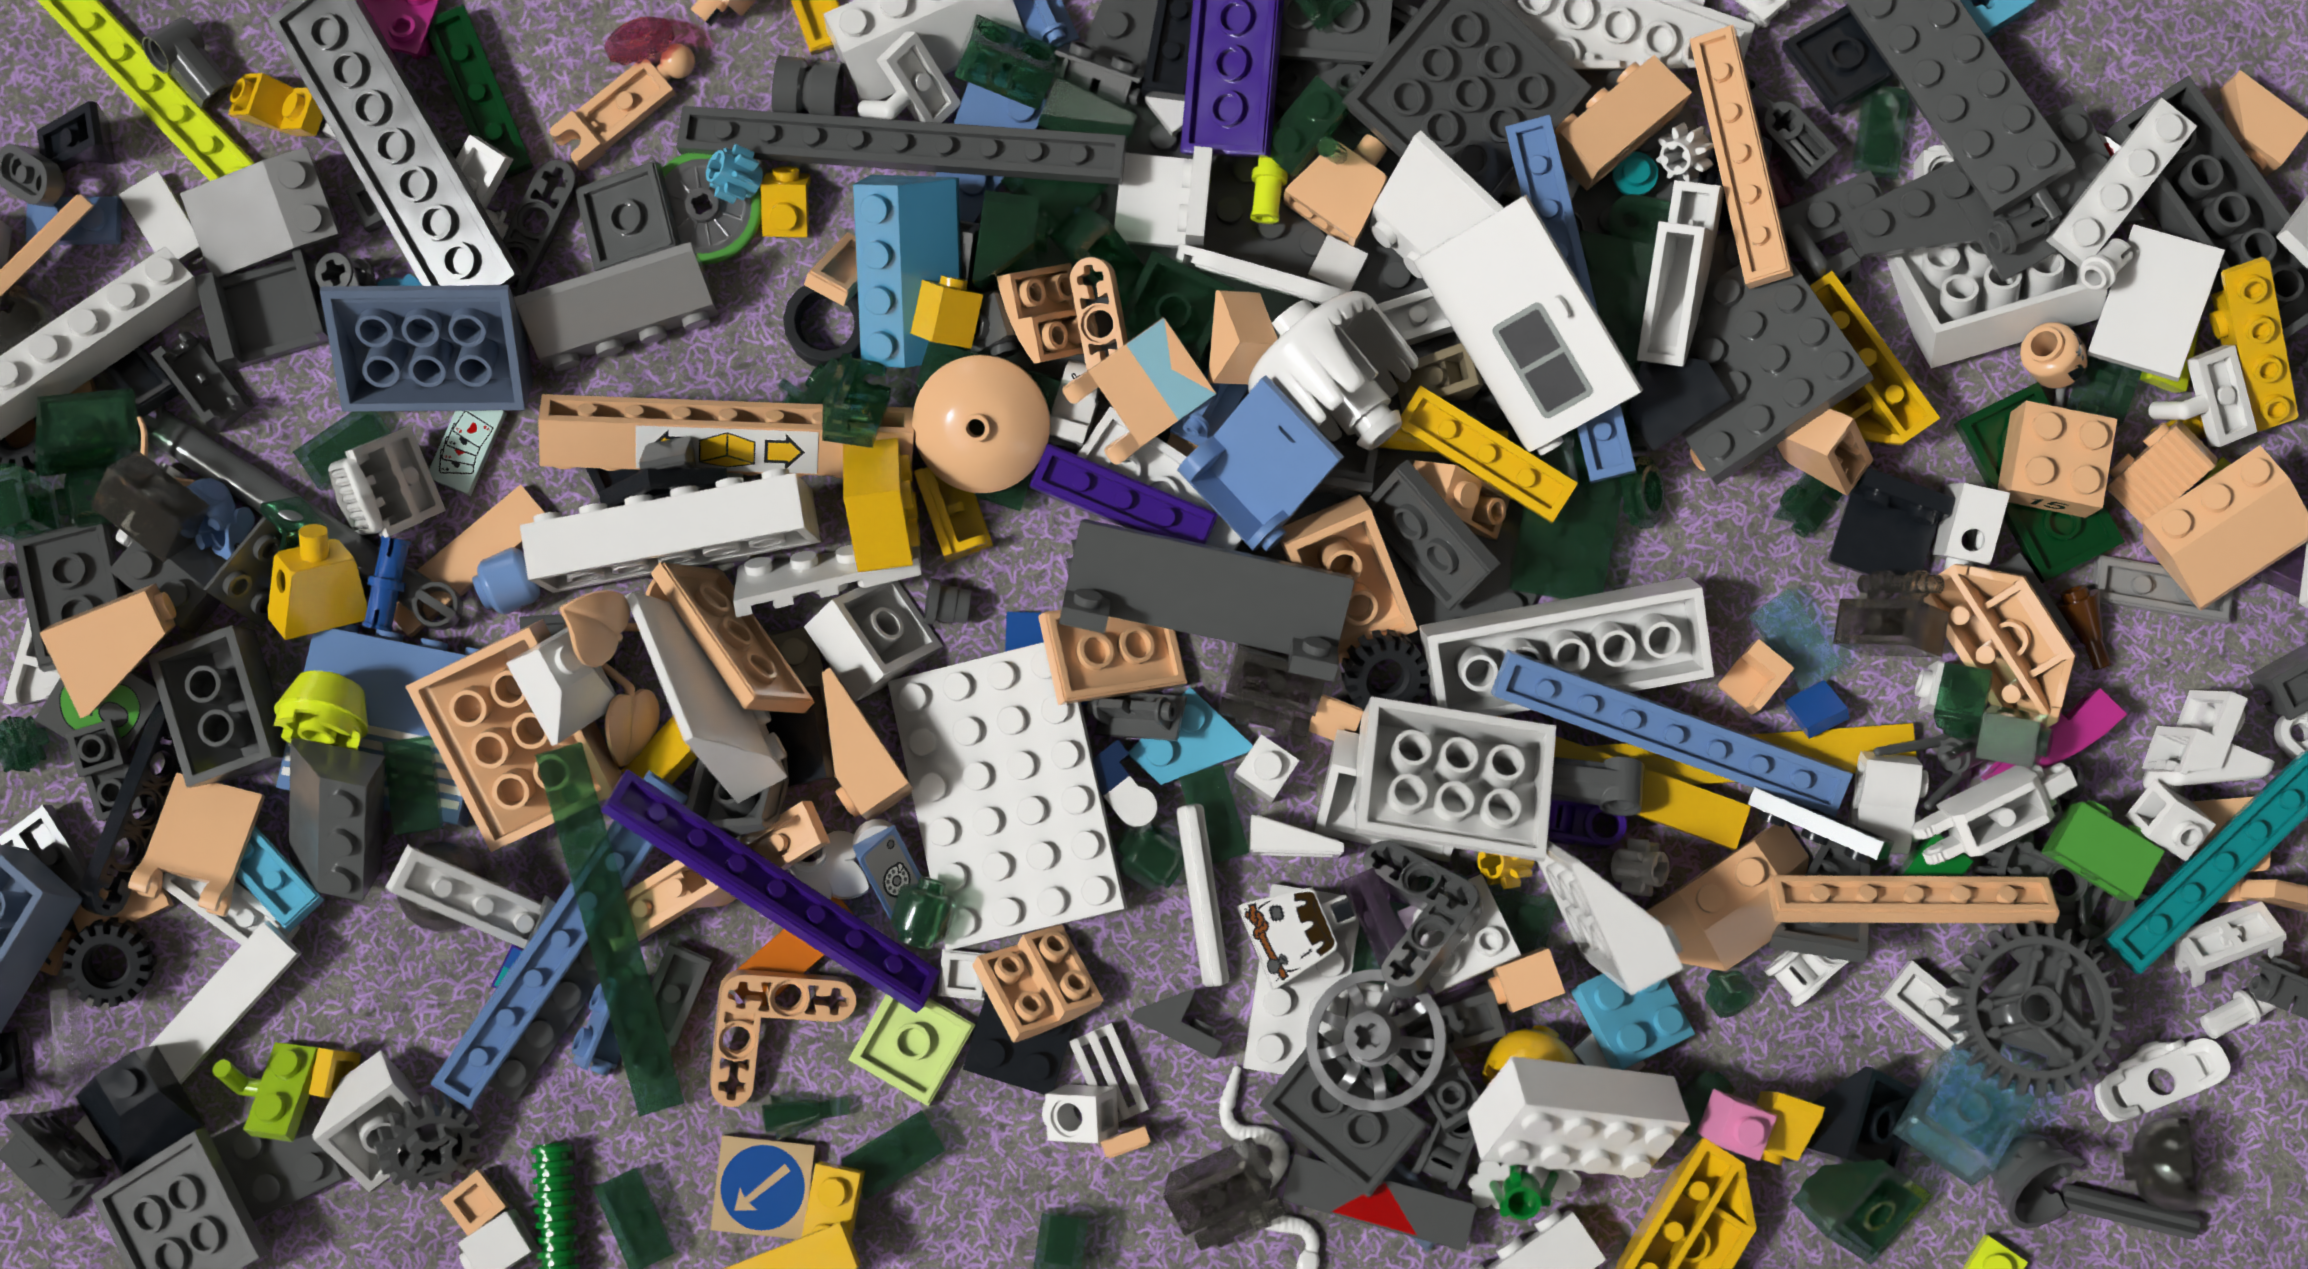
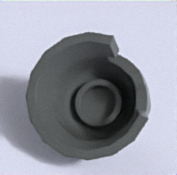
M2028 1133L2010 1139L2003 1151L2001 1149L1996 1157L1991 1160L1988 1168L1994 1182V1188L1998 1194L1999 1204L2005 1205L2013 1225L2025 1229L2037 1228L2052 1222L2068 1211L2060 1194L2057 1192L2050 1195L2045 1188L2051 1186L2061 1176L2066 1178L2072 1175L2073 1169L2069 1163L2081 1167L2086 1161L2067 1152L2057 1139H2048L2042 1135Z

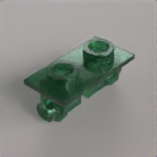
M1804 472L1796 485L1791 486L1784 492L1780 499V507L1772 517L1776 520L1793 522L1791 526L1792 531L1806 538L1809 533L1814 534L1817 531L1818 527L1832 510V507L1822 499L1824 493L1834 501H1838L1843 494Z

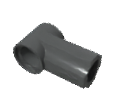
M180 17L142 39L143 50L150 63L162 73L170 72L200 108L207 107L209 109L215 106L231 92L234 83L205 51V44L201 33L189 19Z
M1554 757L1550 799L1599 805L1602 811L1617 816L1639 814L1642 810L1645 765L1641 761L1629 757H1611L1603 763Z

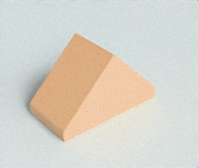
M1216 290L1208 373L1209 383L1248 384L1254 366L1267 349L1278 339L1260 293Z

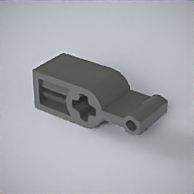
M1747 75L1761 136L1773 142L1770 157L1801 188L1823 169L1839 150L1799 107L1787 101L1773 103L1759 88L1758 80L1751 75ZM1781 122L1785 124L1787 128H1783L1778 132L1772 127Z

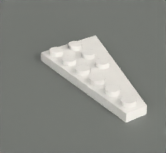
M1500 0L1574 70L1627 69L1634 62L1641 66L1653 55L1668 69H1696L1690 39L1730 25H1734L1737 30L1744 60L1755 27L1754 23L1687 0Z

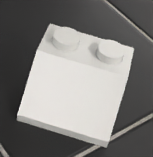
M898 580L867 588L858 587L832 599L804 626L855 702L883 689L890 680L899 678L943 647L929 625L924 623L923 616Z

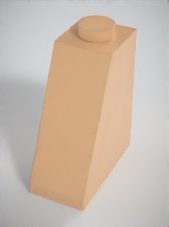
M156 583L54 623L39 633L80 718L96 710L176 626L173 620L176 617L173 602L166 592H160Z

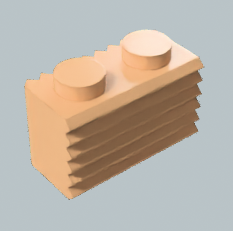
M2177 420L2171 427L2162 422L2144 438L2143 442L2148 446L2135 458L2127 453L2109 469V474L2113 478L2109 480L2106 489L2142 525L2143 521L2182 496L2211 471L2218 461L2216 455L2180 420Z

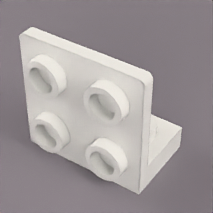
M1194 146L1193 159L1126 153L1122 185L1118 186L1114 241L1178 248L1179 244H1185L1203 249L1213 148Z

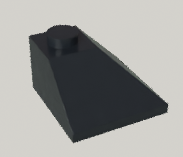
M157 1045L133 1050L95 1075L75 1096L122 1175L205 1125Z
M1865 1066L1813 1101V1104L1825 1109L1805 1149L1826 1159L1896 1182L1922 1092L1875 1068Z

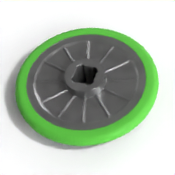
M685 153L672 159L662 167L681 245L691 242L703 265L722 262L742 251L754 237L762 215L760 189L750 198L745 197L744 200L737 198L734 204L714 196L716 189L710 187V182L706 179V168L712 155ZM705 199L709 200L712 209L703 212L702 215L697 214L694 206L704 202Z

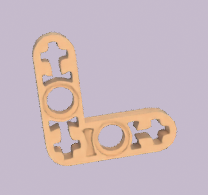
M745 969L734 970L728 973L721 981L719 988L710 1070V1088L715 1100L723 1106L737 1107L750 1098L754 1087L761 1017L825 1022L842 1021L852 1014L856 1006V995L850 983L842 977L832 975ZM739 982H746L750 991L763 992L761 983L769 982L766 990L768 1005L760 1006L762 1000L760 996L747 995L744 998V1003H736L734 995L728 994L729 990H736ZM784 984L796 985L801 990L800 1000L792 1007H781L775 1002V993ZM808 986H815L814 992L816 996H830L832 988H839L841 995L846 998V1001L838 1002L836 1009L831 1010L827 1001L813 999L814 1009H807L810 1001ZM737 1026L745 1028L750 1035L745 1047L739 1050H732L724 1045L723 1037L728 1029ZM721 1058L734 1062L748 1059L747 1064L737 1062V1077L739 1082L744 1083V1085L735 1087L734 1094H726L725 1087L719 1085V1082L728 1080L730 1070L728 1061L720 1063Z

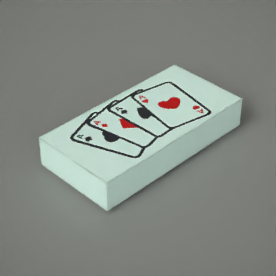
M502 410L455 411L429 468L434 482L471 497L507 414Z

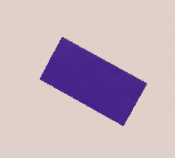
M1193 0L1180 153L1194 155V146L1213 148L1212 156L1271 157L1284 0Z

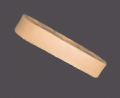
M1093 257L1078 261L1070 274V283L1087 371L1106 358L1105 351L1095 353L1094 345H1109L1117 342L1119 349L1128 342L1115 271L1107 261ZM1093 266L1095 272L1103 273V280L1097 282L1096 288L1098 297L1104 298L1108 296L1109 304L1094 303L1087 307L1086 299H1095L1093 287L1083 283V277L1090 275L1089 267ZM1103 310L1112 317L1113 329L1106 337L1099 338L1091 331L1090 321L1096 312ZM1108 349L1109 355L1117 349Z

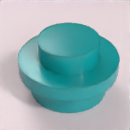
M1634 151L1612 170V179L1616 188L1621 193L1631 197H1639L1653 189L1658 179V169L1650 156Z

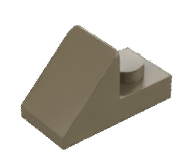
M1462 343L1418 358V367L1416 369L1410 368L1411 377L1407 382L1400 381L1394 375L1398 386L1402 412L1420 385L1445 401L1449 399L1471 400L1483 386L1481 374Z

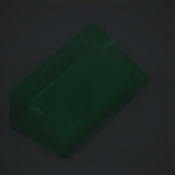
M1057 77L1038 120V125L1053 131L1125 135L1128 144L1138 125V116L1061 77Z

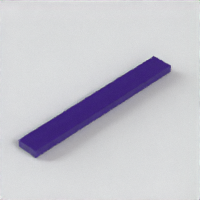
M628 769L623 773L601 812L913 1012L917 1013L924 1007L941 972L940 970Z

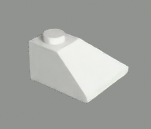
M568 627L506 663L552 746L562 742L606 714L610 701L617 695L601 666L589 667L579 661L572 646Z
M379 1051L341 1078L312 1133L313 1139L370 1192L390 1177L389 1174L384 1175L382 1173L374 1148V1143L380 1141L377 1132L378 1127L391 1126L387 1114L390 1111L400 1115L404 1113L403 1102L408 1100L415 1107L421 1105V1098L407 1077Z

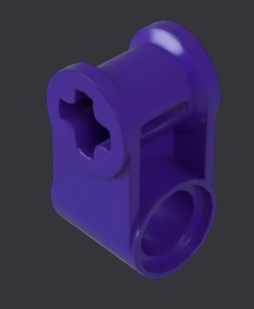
M1550 799L1547 840L1552 843L1576 844L1606 849L1615 845L1625 834L1627 829L1625 816L1606 813L1600 809L1599 805ZM1560 809L1558 827H1556L1557 812ZM1606 815L1613 820L1615 824L1613 837L1601 838L1594 833L1592 829L1594 816Z

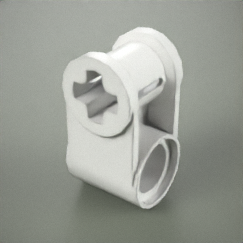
M1784 951L1765 968L1764 972L1769 977L1775 976L1792 996L1790 1002L1794 1007H1797L1819 991L1827 980L1849 961Z

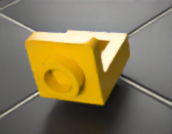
M783 166L773 168L772 173L765 174L761 182L762 237H808V188L811 183L809 173H799V169L796 167Z

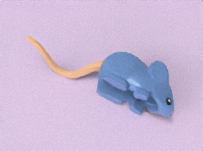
M138 417L137 420L141 430L140 462L146 476L152 482L159 485L186 489L182 497L172 506L176 517L186 530L195 529L198 534L195 539L197 546L201 550L210 546L215 554L227 560L252 529L255 519L253 512L247 507L236 509L230 491L223 483L216 479L205 478L195 481L186 478L157 475L148 462L147 427L142 417Z

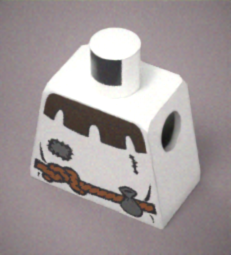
M1313 887L1247 902L1237 907L1272 989L1283 985L1338 949L1332 930L1356 920L1345 894L1320 905Z

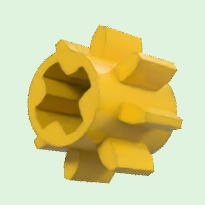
M1479 852L1478 868L1482 875L1488 878V885L1501 884L1503 889L1516 888L1521 886L1520 878L1533 875L1531 870L1534 866V860Z

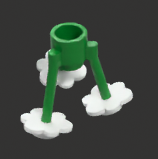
M1482 1160L1477 1167L1478 1173H1473L1468 1177V1185L1473 1189L1471 1199L1477 1207L1486 1208L1492 1204L1494 1208L1499 1209V1213L1503 1217L1511 1216L1518 1220H1528L1539 1213L1541 1206L1549 1207L1551 1205V1196L1561 1200L1566 1197L1567 1192L1578 1190L1582 1183V1178L1575 1170H1550L1544 1167L1528 1165L1529 1172L1521 1171L1520 1164L1506 1165L1501 1163L1499 1165L1498 1162Z

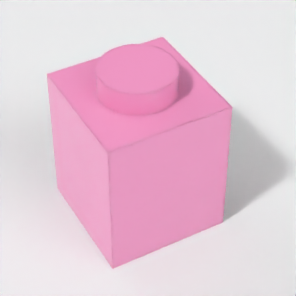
M1713 1088L1697 1133L1719 1147L1760 1161L1777 1116L1755 1103Z

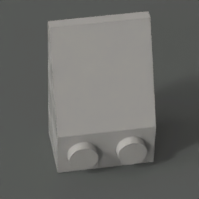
M307 146L262 160L180 193L208 271L215 274L218 278L292 255V250L302 248L305 251L343 238L315 157Z

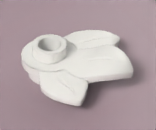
M833 831L827 834L830 843L811 854L815 857V861H799L787 868L797 879L830 900L832 896L837 899L857 898L866 894L869 889L864 872L854 861L857 858L853 849L854 834L850 832Z

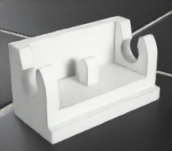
M2261 901L2189 928L2175 941V965L2180 973L2191 971V985L2194 988L2205 983L2206 971L2262 950L2268 949L2270 959L2273 956H2280L2283 951V941L2286 940L2287 934Z

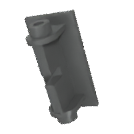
M1071 41V45L1065 44L1055 50V55L1064 58V61L1056 60L1052 70V77L1059 79V84L1090 93L1095 78L1101 80L1097 97L1127 107L1128 104L1137 105L1142 89L1136 87L1135 84L1143 81L1145 73L1144 70L1138 68L1139 62L1120 55H1114L1113 59L1096 54V47L1080 41Z
M1137 693L1088 701L1087 711L1098 720L1095 730L1096 735L1178 741L1187 697Z
M2274 956L2270 964L2251 958L2250 963L2262 968L2260 975L2253 977L2249 985V990L2251 993H2254V997L2258 1001L2266 1002L2288 1011L2294 996H2297L2290 1013L2308 1020V979L2298 975L2301 967Z

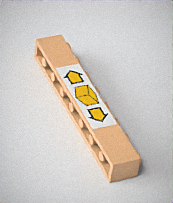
M542 394L538 418L540 466L556 467L558 469L577 467L601 468L607 471L620 469L640 470L639 461L647 444L688 436L693 441L696 468H726L728 473H741L749 476L758 475L768 470L785 468L789 469L790 473H796L799 477L818 475L843 479V444L898 437L901 455L909 454L912 467L914 428L912 427L913 408Z

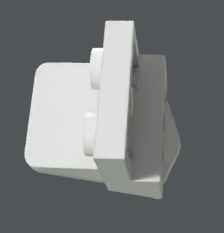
M411 426L345 451L347 457L331 463L328 468L337 504L351 528L360 535L379 533L380 537L382 535L386 538L446 511Z
M2190 690L2176 727L2157 726L2142 767V769L2146 770L2143 776L2144 787L2147 789L2154 779L2169 787L2237 780L2248 781L2267 776L2272 771L2275 761L2231 743L2233 736L2241 730L2244 724V708L2248 698L2231 691Z

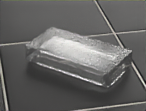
M69 988L51 990V993H49L55 1076L58 1085L89 1082L84 1004L82 1000L77 998L81 994L78 989L73 991Z

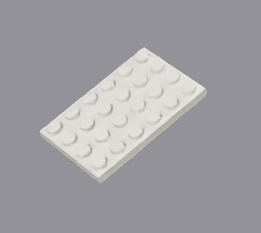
M1044 642L888 682L908 778L914 788L911 792L939 921H943L944 925L947 923L948 932H942L946 951L1127 909L1103 798L1099 790L1092 760L1093 754L1081 702L1058 705ZM942 905L946 907L948 912L950 910L954 911V915L953 912L949 913L948 922L947 915L943 920H940V918H943L945 916V909L942 907Z

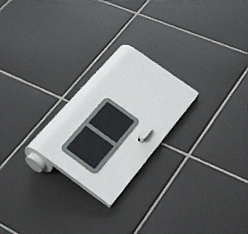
M1527 194L1454 238L1452 237L1413 261L1527 452L1537 449L1538 453L1543 455L1564 442L1561 437L1563 434L1643 390Z

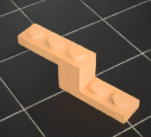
M801 801L780 815L779 821L766 830L749 833L738 840L783 870L830 843L812 801ZM676 860L622 893L602 920V924L613 950L621 951L628 949L694 908L726 906L737 898Z

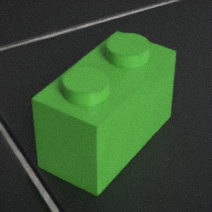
M2088 800L2086 803L2079 802L2068 805L2041 853L2122 902L2138 900L2165 851L2154 845L2153 841L2141 832V828L2133 825H2128L2126 828L2111 819L2113 816L2112 811L2097 802Z

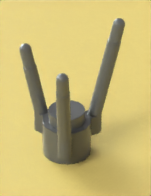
M1965 730L1954 736L1943 733L1933 738L1876 747L1873 753L1876 756L1937 747L1939 749V763L1944 769L1952 771L1953 775L1924 803L1925 809L1930 810L1960 782L1971 777L1972 767L1981 764L1985 760L1987 754L1986 744L1978 733L1972 730Z

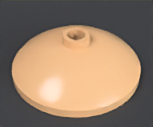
M982 354L955 359L932 374L920 390L915 402L912 419L915 444L928 468L945 483L960 490L973 493L1001 491L1017 484L1028 476L1042 458L1049 441L1051 425L1047 401L1036 381L1017 364L1001 357ZM978 419L983 422L985 426L983 435L977 436L971 433L969 429L971 420Z

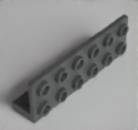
M1082 519L1079 524L1059 624L1105 633L1108 617H1114L1289 654L1290 673L1334 682L1339 666L1338 645L1354 586V578L1343 573Z

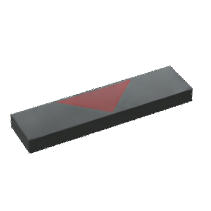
M1296 1154L1293 1155L1282 1201L1464 1252L1477 1207L1475 1204L1383 1179L1370 1197L1367 1198L1327 1163Z

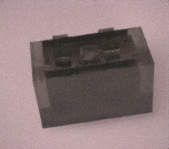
M1876 570L1872 575L1859 576L1857 588L1859 592L1867 593V599H1840L1833 644L1868 656L1942 658L1949 612L1925 603L1924 598L1930 593H1942L1945 587L1944 578L1941 575H1929L1924 570H1911L1906 575H1895L1889 570ZM1895 593H1902L1901 599H1890V597Z
M1235 643L1226 675V693L1240 696V700L1221 697L1218 715L1234 718L1235 724L1246 727L1249 723L1272 728L1274 729V734L1288 737L1289 733L1307 737L1311 721L1294 716L1295 711L1315 716L1326 680L1290 673L1289 654ZM1255 701L1278 706L1280 709L1275 711L1254 704Z
M1252 1136L1168 1173L1163 1197L1184 1236L1196 1232L1194 1234L1195 1241L1201 1251L1214 1245L1222 1248L1233 1243L1235 1236L1253 1228L1259 1232L1270 1227L1272 1220L1286 1215V1208L1280 1197L1267 1201L1270 1199L1273 1175Z

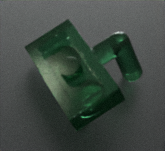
M1315 76L1273 127L1271 158L1293 177L1298 175L1317 151L1321 156L1338 165L1343 164L1348 157L1346 149L1330 135L1350 111L1348 106L1342 102L1344 98L1319 76Z

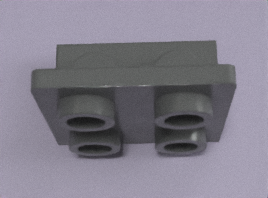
M42 1112L9 1114L3 1121V1124L15 1135L0 1150V1159L62 1219L68 1218L107 1177L98 1167L102 1163L98 1155L83 1144L77 1147L65 1135L68 1132L67 1126L52 1113L47 1112L45 1115Z

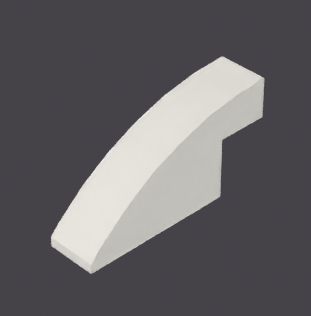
M1674 180L1668 222L1659 221L1637 355V360L1682 367L1685 365L1702 306L1724 197V189L1719 185Z

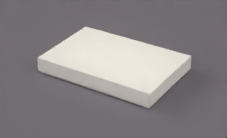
M2133 224L2127 241L2130 248L2122 255L2123 257L2127 252L2132 251V259L2117 273L2116 281L2111 285L2088 349V356L2178 382L2225 250Z

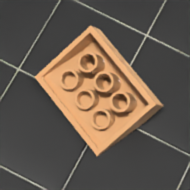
M543 619L405 686L490 852L608 798L622 776L618 766L612 760L609 748L595 721L562 742L552 746L506 664L507 662L551 637Z

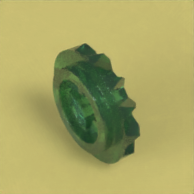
M1633 456L1637 472L1625 475L1620 479L1623 486L1620 495L1624 501L1623 512L1628 515L1632 526H1638L1640 529L1653 528L1659 521L1665 505L1664 480L1659 468L1649 456Z

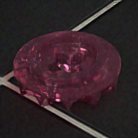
M646 16L633 19L619 26L606 40L604 49L610 62L620 63L625 66L632 62L641 64L643 60L648 58L654 59L657 53L666 51L669 48V44L676 37L669 20Z

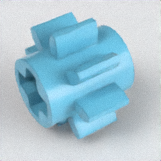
M735 144L732 150L725 147L724 150H718L712 155L706 168V179L710 182V187L716 189L715 197L734 204L737 198L744 200L745 197L750 198L757 192L762 181L763 171L758 166L759 161L753 159V151Z

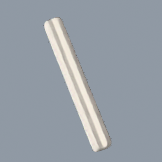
M1188 804L1179 807L1176 813L1201 978L1204 986L1217 987L1229 982V972L1206 819L1202 804Z

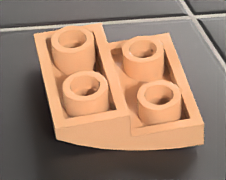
M1071 263L996 276L1010 323L1018 340L1034 364L1084 353L1070 283ZM1093 315L1090 321V328L1093 334L1099 337L1095 315ZM1094 345L1095 351L1101 350L1100 345Z
M1062 924L1024 934L1017 945L979 955L972 965L1013 1043L1065 1024L1100 1006L1104 1001Z

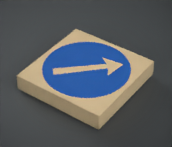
M722 1135L710 1230L788 1239L801 1238L813 1179L817 1145Z

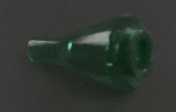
M769 1094L770 1104L761 1105L765 1133L774 1132L776 1141L820 1122V1119L850 1114L847 1096L817 1101L816 1098Z

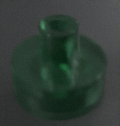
M1713 970L1706 978L1710 986L1705 994V1001L1717 1016L1721 1018H1728L1738 1014L1748 1006L1754 996V986L1740 971H1729L1724 974L1722 971Z

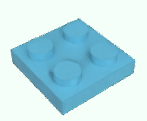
M1604 974L1594 977L1570 990L1611 1069H1627L1695 1035L1666 978L1633 995H1630Z

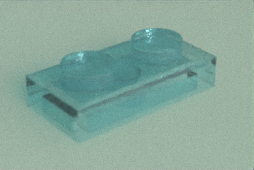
M1789 588L1748 616L1769 647L1795 668L1790 673V676L1801 691L1842 664Z

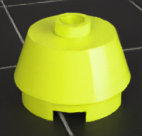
M302 672L274 706L276 713L274 726H281L283 728L281 738L289 743L293 738L357 750L360 740L368 733L366 697L363 688L354 681L334 672Z

